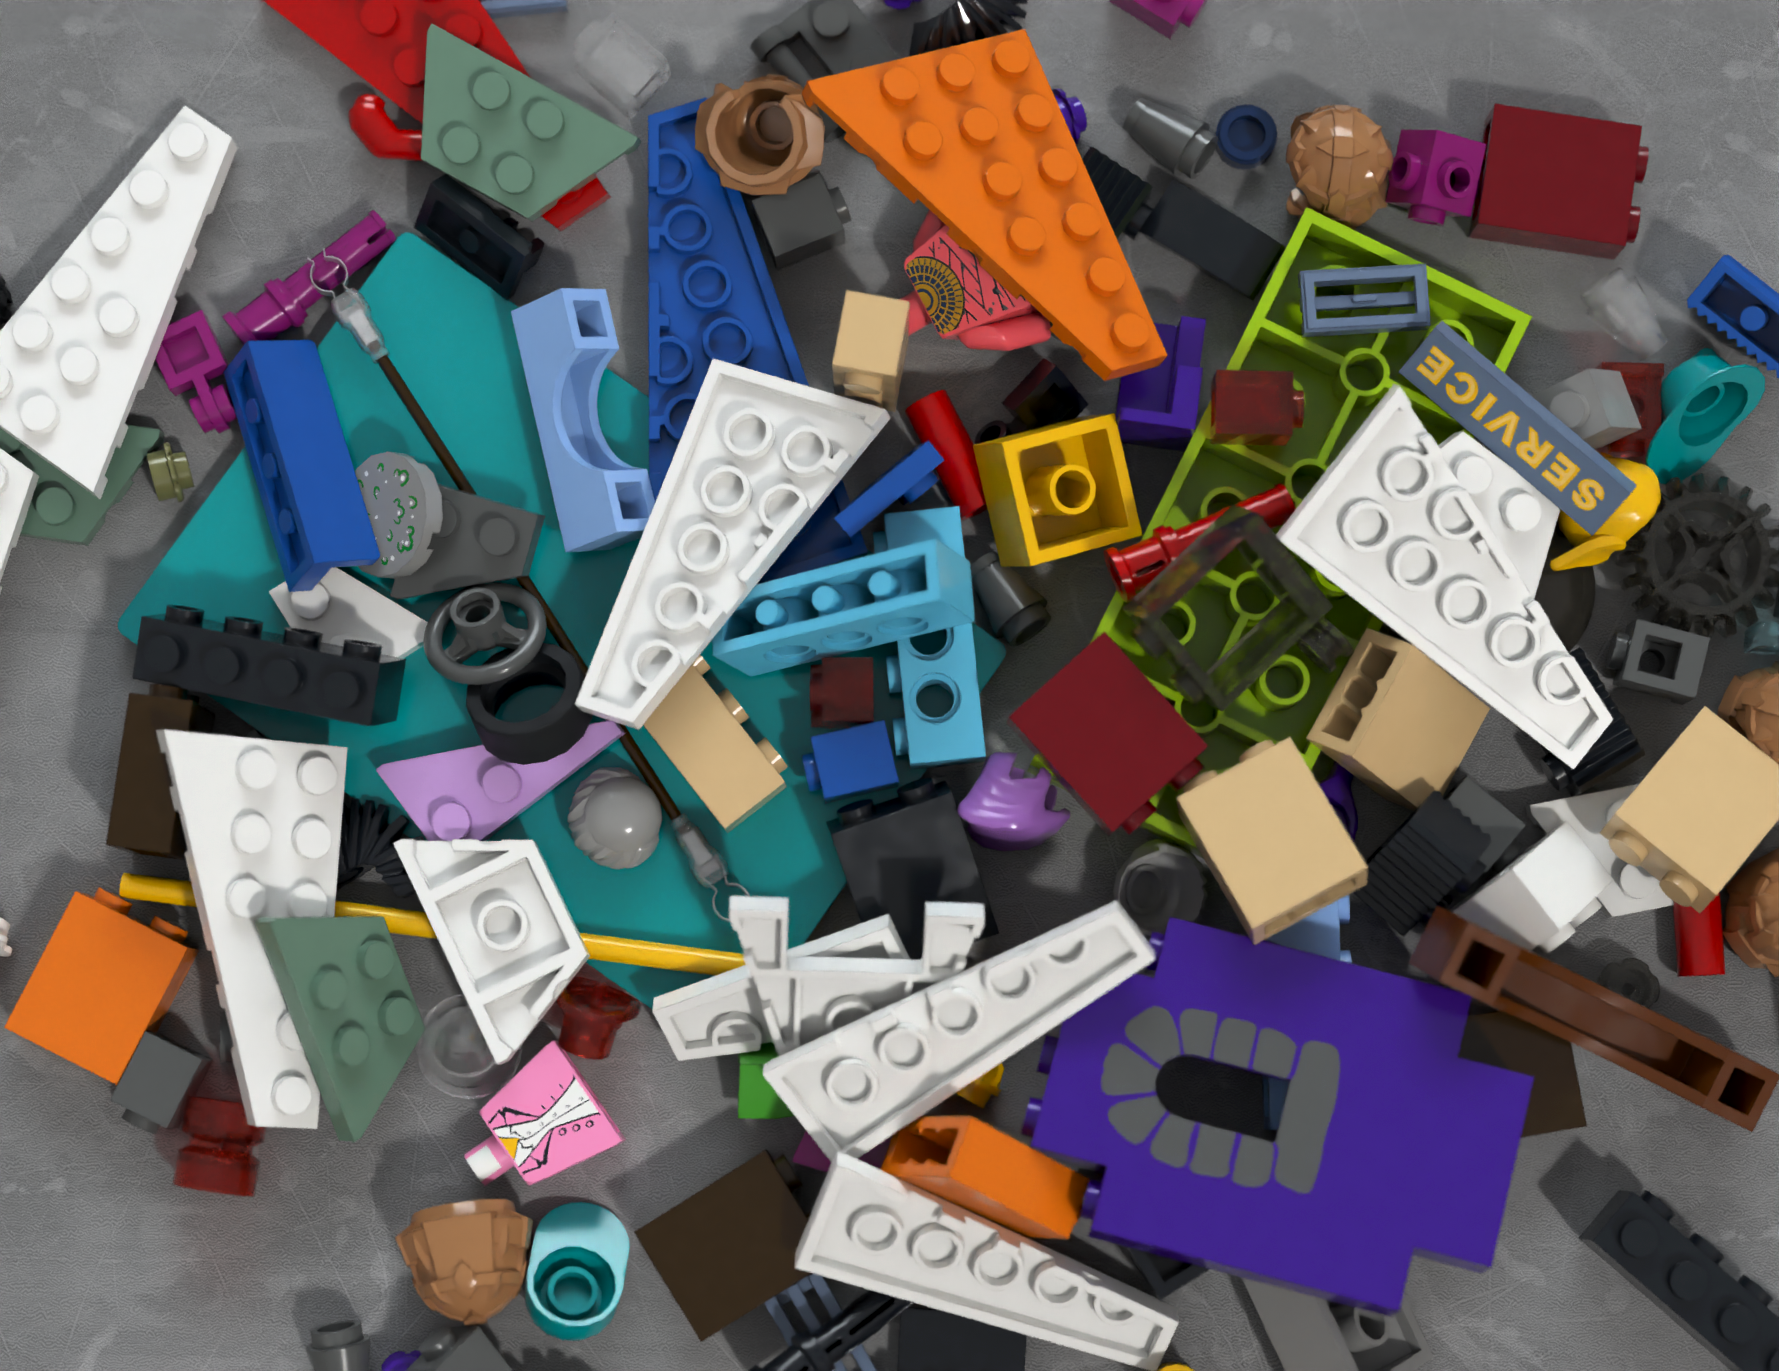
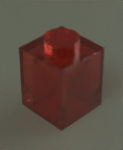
M1216 370L1211 381L1210 444L1286 446L1293 435V428L1303 427L1304 391L1293 390V372Z

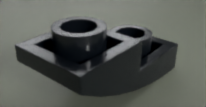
M1173 179L1154 208V212L1140 231L1148 240L1192 263L1205 275L1252 301L1286 249L1281 243L1253 225Z

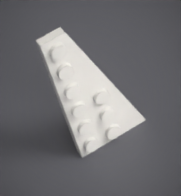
M187 106L181 109L0 331V428L98 499H101L108 479L105 474L115 448H121L129 428L125 422L136 394L145 387L178 302L175 299V294L184 271H190L198 251L195 243L205 217L214 210L238 148L231 136Z
M713 358L575 705L583 712L639 730L890 420L887 410Z
M1393 384L1279 530L1275 538L1408 642L1416 646L1426 656L1566 765L1574 769L1612 722L1613 718L1574 657L1568 653L1549 622L1551 621L1539 602L1534 600L1518 575L1519 571L1467 490L1463 489L1442 455L1444 454L1432 435L1427 433L1411 408L1412 404L1399 385Z
M165 729L156 730L161 753L165 752L171 775L173 786L169 788L174 810L179 811L188 848L184 853L208 951H212L219 984L215 985L220 1007L225 1008L233 1041L231 1055L248 1125L263 1127L317 1129L320 1090L254 921L261 917H334L348 747Z

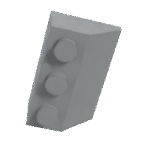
M1240 1277L1285 1371H1413L1434 1357L1404 1293L1399 1312L1390 1317Z

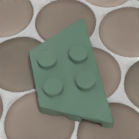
M434 24L430 25L427 31L421 160L426 164L533 222L556 206L557 201L571 191L579 190L595 179V174L622 155L626 154L628 156L638 149L641 140L634 134Z
M127 425L129 428L121 448H115L105 476L108 479L101 499H98L0 428V448L39 475L20 536L88 546L105 523L106 513L114 504L122 500L134 482L131 479L147 459V453H151L152 450L157 451L164 440V433L160 429Z
M380 916L261 917L254 922L338 1140L356 1142L363 1136L425 1031L424 1023L385 919Z

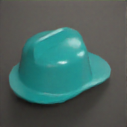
M1704 348L1691 359L1684 361L1666 376L1658 390L1657 417L1661 425L1650 441L1645 458L1646 465L1654 470L1659 483L1668 485L1683 481L1697 472L1715 454L1735 427L1754 410L1765 391V377L1757 367L1746 364L1732 366L1714 350Z

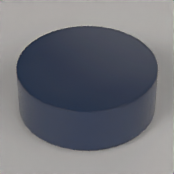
M1244 104L1229 109L1220 118L1215 131V135L1218 136L1216 151L1226 164L1237 169L1247 170L1262 165L1271 156L1276 145L1277 128L1274 120L1265 110L1254 105Z

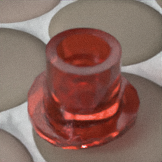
M574 976L555 1001L564 1014L558 1044L565 1051L578 1057L594 1060L605 1059L610 1056L618 1029L622 1027L623 1022L635 1019L639 1015L642 1005L638 999L608 986L606 982Z

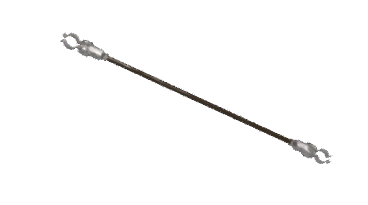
M323 248L325 261L338 263L346 272V278L343 283L345 292L335 297L332 290H323L314 283L315 263L310 258H307V262L312 265L310 278L314 289L324 296L334 297L331 300L333 316L340 327L351 333L361 351L369 355L374 364H379L457 488L477 495L388 357L390 353L385 346L382 333L372 319L371 308L366 299L355 288L348 289L346 287L348 284V271L344 262L337 257L326 256L325 249ZM529 576L516 578L520 586L529 591L540 602L546 615L547 628L559 647L574 656L585 678L588 672L587 665ZM619 723L625 731V734L619 740L671 820L669 824L674 830L676 842L688 859L690 873L697 884L704 889L711 888L715 891L712 899L713 911L721 920L730 922V919L721 916L715 908L714 900L717 889L713 885L724 879L725 885L737 887L747 897H750L748 891L739 884L727 882L726 877L730 872L728 863L721 852L708 843L699 827L692 823L685 813L682 814L626 726Z

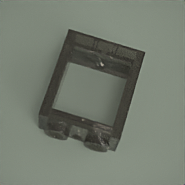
M1233 504L1122 609L1137 625L1130 634L1139 646L1155 660L1163 656L1175 672L1169 677V680L1176 690L1194 706L1203 701L1223 712L1333 608V605L1259 514ZM1236 547L1280 600V603L1205 673L1160 618Z

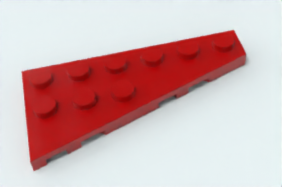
M262 0L422 125L427 31L431 24L440 27L531 78L480 0ZM595 174V179L579 190L571 191L557 201L556 206L541 215V217L561 232L610 199L611 196Z

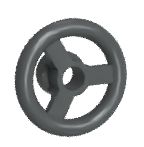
M489 582L467 587L447 598L432 614L424 632L425 655L430 665L441 676L451 681L468 685H482L501 681L523 669L539 652L546 635V615L542 605L534 595L519 586L502 582ZM500 601L514 604L524 612L528 621L527 630L514 628L507 623ZM453 620L457 635L452 645L444 650L442 645L443 634L447 625ZM496 646L515 649L507 657L491 664L482 666L462 664L478 651L491 650Z

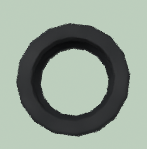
M543 643L539 652L530 663L508 678L494 683L468 685L466 708L485 749L501 761L527 765L553 759L567 752L584 736L592 720V714L581 711L575 705L585 679L574 656L557 645ZM506 648L488 658L482 665L497 662L510 655L515 649ZM549 684L560 686L564 689L560 700L548 712L532 720L513 723L495 718L502 703L513 693L528 686Z

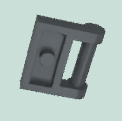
M810 0L781 23L765 30L750 45V49L762 63L768 61L779 75L787 76L788 79L798 83L803 88L807 81L813 80V78L788 48L799 38H801L829 75L899 59L853 0ZM818 107L819 115L822 116L825 125L824 142L828 143L845 131Z

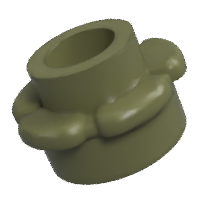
M166 442L163 443L164 450L147 453L153 484L159 502L177 498L178 502L184 501L183 489L194 487L189 462L185 451L173 453L171 445Z

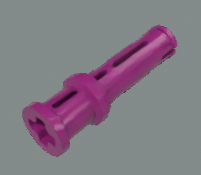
M372 210L368 213L367 217L325 248V255L334 256L342 260L347 268L349 277L385 248L393 244L397 238L391 229L387 230L385 227L387 224L379 214ZM323 251L311 259L316 267L313 273V281L319 288L332 290L345 280L346 272L344 268L338 263L325 261ZM307 262L284 281H281L278 277L275 280H268L263 284L265 291L236 314L228 311L222 316L223 320L243 345L247 341L273 340L291 325L298 328L305 323L304 319L308 317L305 310L324 296L318 293L312 285L310 278L311 264Z

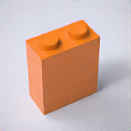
M99 887L94 897L75 891L4 1028L118 1085L145 1031H158L199 950L184 943L189 933L187 930L154 915L149 925L128 914L133 903Z
M972 1116L918 1117L893 1134L880 1169L1017 1234L1033 1238L1069 1239L1073 1226L1080 1218L1083 1207L1082 1199L1089 1182V1178Z

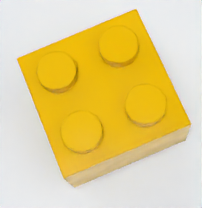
M1115 413L1081 416L973 445L1001 567L1034 566L1143 536Z

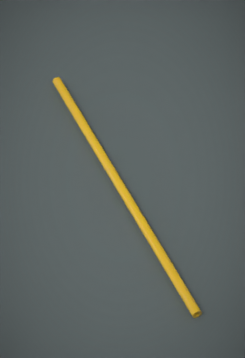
M123 873L119 888L121 898L197 908L191 881ZM335 900L334 917L380 916L384 917L390 933L438 939L426 912ZM579 932L590 954L588 959L714 976L746 965L741 953Z

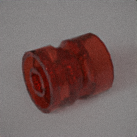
M187 1096L181 1131L190 1140L189 1145L178 1149L172 1185L207 1192L254 1197L261 1161L252 1153L254 1147L264 1143L267 1127L248 1125L243 1103Z

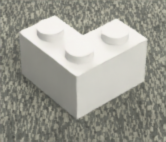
M1566 820L1525 849L1501 872L1456 903L1449 911L1530 951L1539 946L1544 954H1548L1576 932L1575 927L1583 923L1602 907L1596 897L1614 879Z

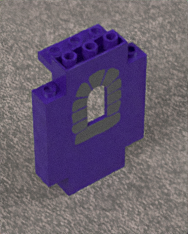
M1169 917L1165 933L1161 934L1152 931L1149 944L1155 951L1156 959L1143 967V969L1154 971L1153 978L1134 973L1062 1022L1059 1038L1046 1035L1037 1072L1049 1075L1043 1100L1034 1097L1029 1099L1021 1135L1033 1138L1030 1148L1078 1172L1080 1167L1104 1174L1102 1182L1090 1179L1080 1215L1081 1218L1092 1220L1088 1237L1390 1317L1400 1310L1412 1255L1481 1274L1492 1267L1534 1077L1458 1057L1471 996L1460 991L1266 941H1261L1254 945L1247 936ZM1192 1056L1288 1081L1289 1085L1275 1143L1186 1120L1169 1113L1160 1104L1155 1091L1156 1077L1164 1064L1176 1057Z

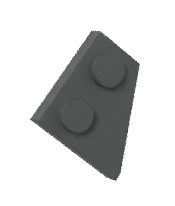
M437 483L442 495L443 520L440 533L432 534L431 542L427 549L434 550L427 562L412 575L395 578L390 596L397 599H408L430 593L529 576L545 515Z

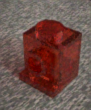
M1601 362L1595 369L1621 372L1630 398L1639 404L1638 419L1642 429L1603 447H1607V454L1613 457L1645 455V448H1649L1650 441L1661 425L1662 377L1664 376V363Z
M822 657V665H811V728H851L874 722L873 657Z

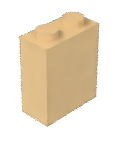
M1366 628L1306 739L1381 797L1414 811L1433 791L1441 792L1443 796L1490 708L1413 644Z
M1704 706L1615 812L1600 834L1609 840L1610 848L1620 859L1633 866L1640 865L1659 880L1662 891L1671 900L1685 907L1691 906L1698 913H1701L1779 820V764Z
M1290 737L1275 745L1272 740H1266L1254 745L1240 756V764L1219 775L1215 770L1198 775L1183 787L1184 794L1176 797L1180 819L1254 945L1367 885L1368 867Z

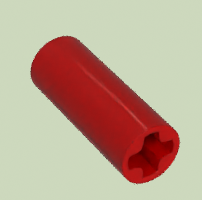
M942 389L933 392L905 409V413L921 444L929 440L944 459L934 469L953 506H959L961 520L972 518L988 510L973 449L974 443L946 390Z
M1720 892L1701 913H1698L1691 906L1685 907L1674 902L1673 917L1677 977L1725 975Z

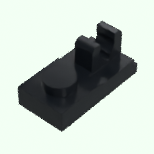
M447 174L430 183L414 225L416 230L506 300L515 295L523 273L537 264L545 245L544 241L539 237L531 242L516 231L519 225L517 220L511 217L501 220L492 213L491 208Z

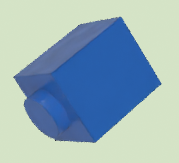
M885 720L812 736L810 739L813 752L801 755L809 791L822 789L825 804L899 787Z

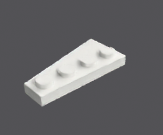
M889 914L787 950L788 956L910 959ZM746 965L653 999L652 1012L678 1061L759 1051L761 1043L773 1042L762 1011L760 995L753 977L749 975Z

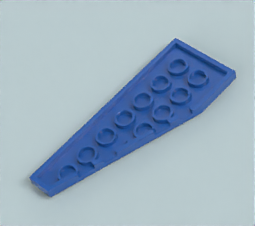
M707 97L648 115L649 479L655 502L713 358L809 386L740 191L721 186L719 174L709 166L704 155L695 149L697 112L700 104L707 100ZM842 479L757 584L867 556L868 550L861 531L859 530L849 538L833 519L850 503Z

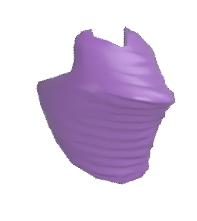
M995 752L986 758L976 783L957 808L960 817L969 822L967 831L970 837L982 847L1005 852L1029 850L1041 845L1055 835L1070 818V811L1066 808L1060 811L1052 810L1056 804L1057 789L1055 786L1050 785L1052 776L1047 769L1041 768L1036 778H1024L1025 770L1013 767L1017 753Z

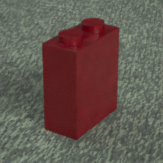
M1495 103L1485 119L1482 143L1486 144V149L1479 176L1480 190L1473 204L1468 238L1614 260L1624 249L1626 242H1635L1638 233L1641 210L1639 206L1632 205L1634 183L1642 184L1649 156L1648 147L1640 146L1642 126Z
M1105 631L1008 716L1007 719L1009 727L1108 836L1120 826L1130 835L1157 811L1155 806L1149 801L1167 784L1177 793L1205 767L1197 757L1208 745Z

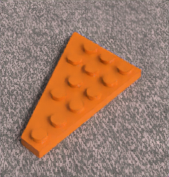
M1025 29L807 81L802 91L806 104L809 107L816 104L846 132L843 138L858 153L865 154L871 158L876 165V169L913 204L920 200L948 226L949 230L946 234L958 246L972 252L978 259L979 265L1014 298L1018 299L1022 295L1053 324L1049 330L1064 344L1078 350L1082 356V361L1104 381L1158 367L1168 356Z

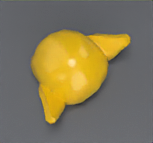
M1597 451L1637 486L1593 536L1560 509L1557 519L1558 527L1570 544L1575 547L1552 559L1549 564L1550 568L1553 571L1597 565L1608 560L1614 551L1624 550L1627 546L1626 541L1652 519L1660 504L1659 480L1654 470L1645 464L1613 457L1607 453Z

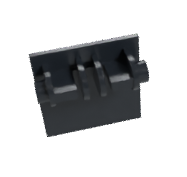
M907 1308L900 1315L897 1371H1025L1027 1335L942 1310Z

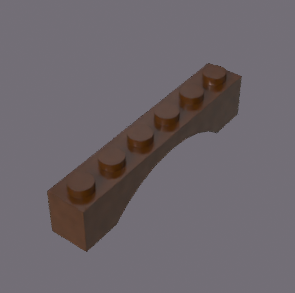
M1438 905L1408 962L1454 989L1561 1037L1753 1132L1779 1081V1073L1751 1058Z

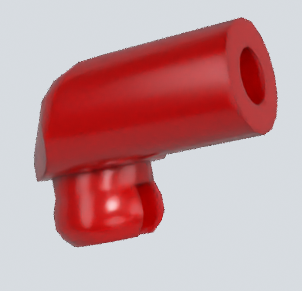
M363 94L357 97L354 105L349 110V124L353 133L373 156L380 159L423 161L421 160L422 130L398 129L384 110L385 102L381 97L374 94Z

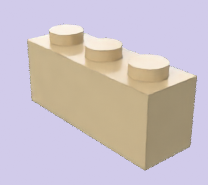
M846 290L832 363L834 394L880 407L887 411H896L909 341L910 301Z
M700 654L643 726L724 830L729 833L787 787L780 773L788 766L765 737L757 744L750 738L741 726L749 718L748 714L727 688L718 695L714 692L702 676L711 668Z

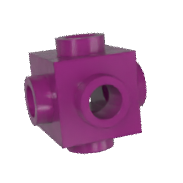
M1401 129L1396 155L1393 158V166L1388 173L1390 183L1386 202L1408 208L1407 219L1423 224L1444 226L1446 216L1471 217L1473 204L1480 190L1479 176L1486 144L1440 130Z

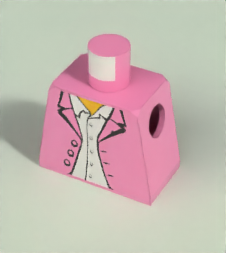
M553 1040L479 1111L493 1135L464 1154V1157L484 1186L514 1166L530 1186L623 1143L626 1139L559 1041Z

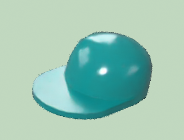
M584 1202L564 1204L547 1213L536 1228L525 1281V1307L534 1324L549 1336L564 1341H581L599 1334L611 1323L623 1292L630 1243L622 1222L607 1209Z

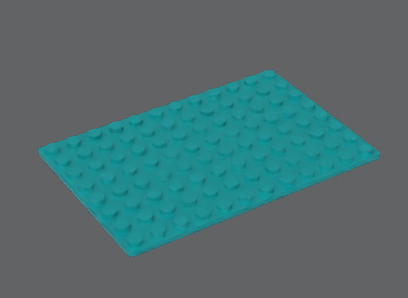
M403 233L398 236L356 294L365 306L366 312L364 315L379 337L382 349L372 354L368 348L364 347L350 323L344 324L340 317L317 347L354 471L371 455L388 451L404 453L413 456L418 463L426 464L434 473L437 483L458 489L377 363L381 357L388 355L476 494L545 515L529 577L589 669L641 538L611 550L565 552L511 311L519 307L510 300L504 299L487 284L415 234ZM353 298L346 309L356 304L357 301ZM605 368L599 384L597 397L598 419L603 436L612 452L620 460L633 467L647 469L649 474V397ZM246 446L119 618V632L136 645L138 643L141 617L165 614L166 605L199 608L205 611L204 619L221 623L225 622L226 616L259 620L263 622L262 631L282 635L284 634V628H291L269 593L270 590L286 580ZM868 550L867 556L874 554ZM358 566L337 567L427 622L435 610L447 598L465 589L446 590L414 598L397 599L390 596L395 579L373 576L361 571ZM516 578L504 581H494L513 584L521 587ZM500 601L507 623L514 628L527 630L528 621L524 612L514 604ZM453 620L447 625L443 634L442 645L444 650L452 645L457 635ZM972 622L980 695L1004 661L1006 648L1002 642ZM547 628L543 643L559 646ZM942 630L910 637L913 648L925 655L939 652L947 642ZM712 640L700 653L711 668L702 675L717 695L725 688L731 692L749 716L741 724L743 729L755 744L765 737L788 766L780 773L787 787L729 833L724 830L642 725L639 730L626 726V728L682 813V816L671 821L661 806L662 823L658 834L659 842L655 851L646 861L633 868L618 870L607 866H600L590 860L588 856L583 854L582 850L575 846V839L571 838L572 831L568 828L569 822L567 817L575 791L580 782L597 769L602 767L627 769L649 786L619 739L486 841L534 840L543 855L578 931L581 933L743 954V948L737 931L733 930L731 922L721 920L714 913L712 899L715 891L700 880L694 870L698 866L680 839L681 835L677 829L688 823L692 830L695 829L711 856L714 857L715 854L718 856L723 864L728 883H736L743 886L748 891L750 897L789 898L787 950L805 944L847 884L826 822L838 818L837 810L852 802L872 799L874 805L898 797V788L921 779L928 769L910 770L908 755L896 756L892 718L904 717L902 692L889 693L886 656L898 655L896 641L751 677L714 657ZM424 646L404 658L406 659L397 720L369 727L207 694L271 740L348 747L344 792L354 799H359L363 805L366 800L374 801L375 809H377L379 803L389 806L387 820L389 824L394 822L399 816L404 815L410 822L403 833L411 839L423 836L424 840L428 841L377 773L376 769L386 763L483 745L466 708L468 684L457 683L441 676L427 660ZM496 646L491 650L478 651L462 664L481 666L493 654L506 648ZM549 684L528 686L513 693L502 703L495 718L513 723L532 720L548 712L560 700L564 689L560 686ZM931 685L920 691L916 698V703L923 714L929 717H941L950 711L953 706V699L945 688ZM592 715V720L590 724L603 722L607 720ZM885 720L899 787L826 804L822 789L809 791L801 755L813 752L810 737ZM720 867L704 879L717 889L714 900L717 912L724 918L729 919L730 896H746V894L737 887L725 885ZM587 959L586 961L587 964L652 1010L655 997L714 976Z

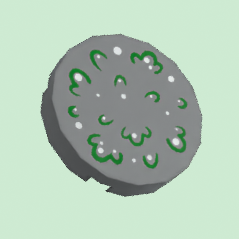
M389 451L371 455L356 468L355 474L379 548L380 557L373 565L358 567L361 571L376 577L395 579L409 576L427 562L434 550L427 549L431 542L432 534L440 533L443 520L442 495L434 473L426 464L418 463L413 456Z

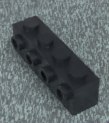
M166 605L165 614L141 617L132 679L369 727L397 720L406 659L381 654L382 645L346 639L343 646L323 643L322 633L299 628H284V634L282 635L262 631V621L244 617L226 616L225 622L221 623L204 619L205 611L202 609L182 605Z
M1619 1190L1580 1235L1579 1239L1731 1371H1779V1317L1767 1308L1772 1303L1773 1298L1747 1276L1742 1275L1736 1281L1719 1266L1724 1256L1702 1236L1694 1232L1688 1239L1669 1223L1675 1216L1674 1212L1652 1193L1645 1190L1639 1197L1634 1192Z

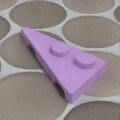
M610 720L589 724L584 736L567 752L540 763L521 765L501 761L488 752L484 745L382 764L376 771L428 841H452V839H478L479 841H486L622 737L625 731L619 723Z

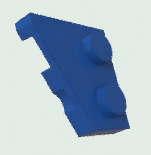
M929 440L914 447L870 483L833 519L847 536L851 538L897 499L904 506L908 502L912 503L939 480L932 470L942 463L944 459Z

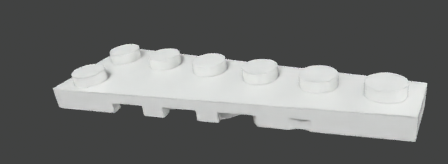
M1116 900L778 1056L764 1064L763 1076L831 1162L836 1151L857 1159L1156 959L1155 951Z
M836 1151L795 1252L796 1269L1149 1371H1156L1179 1324L1177 1307Z

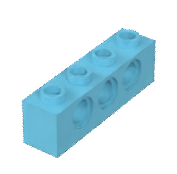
M959 506L884 514L885 531L873 532L875 554L936 538L965 558ZM972 622L942 629L947 642L942 650L935 654L925 655L919 653L913 648L910 638L896 641L898 655L886 656L889 693L902 692L904 717L892 718L896 756L908 755L910 770L985 761L986 752ZM931 685L941 686L951 694L953 706L947 714L941 717H929L920 711L916 698L925 687Z
M935 538L757 584L713 637V656L751 677L975 622L970 561Z

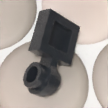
M1043 358L1002 402L1015 419L1011 423L996 420L986 424L976 435L975 444L1074 419L1089 404L1058 366Z

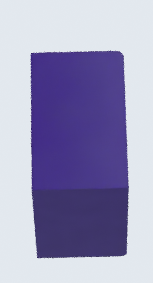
M1181 316L1178 326L1154 323L1168 356L1158 367L1120 377L1115 416L1121 443L1185 452L1196 426L1203 374L1200 362L1206 319Z

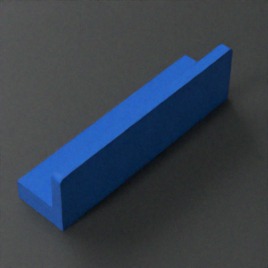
M312 340L247 341L223 373L289 592L312 591L332 567L373 565L380 557L379 548L316 344Z

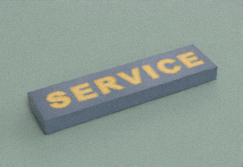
M1443 321L1432 330L1398 371L1592 536L1637 486Z

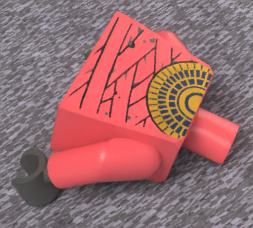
M930 210L928 211L913 240L914 252L903 263L904 269L915 288L914 291L899 299L910 301L909 336L928 324L933 323L942 339L960 340L969 349L1012 351L1048 341L1051 335L1055 339L1060 340L1049 330L1053 324L1022 295L1018 299L1014 298L979 265L978 259L972 252L958 246L946 234L949 227Z

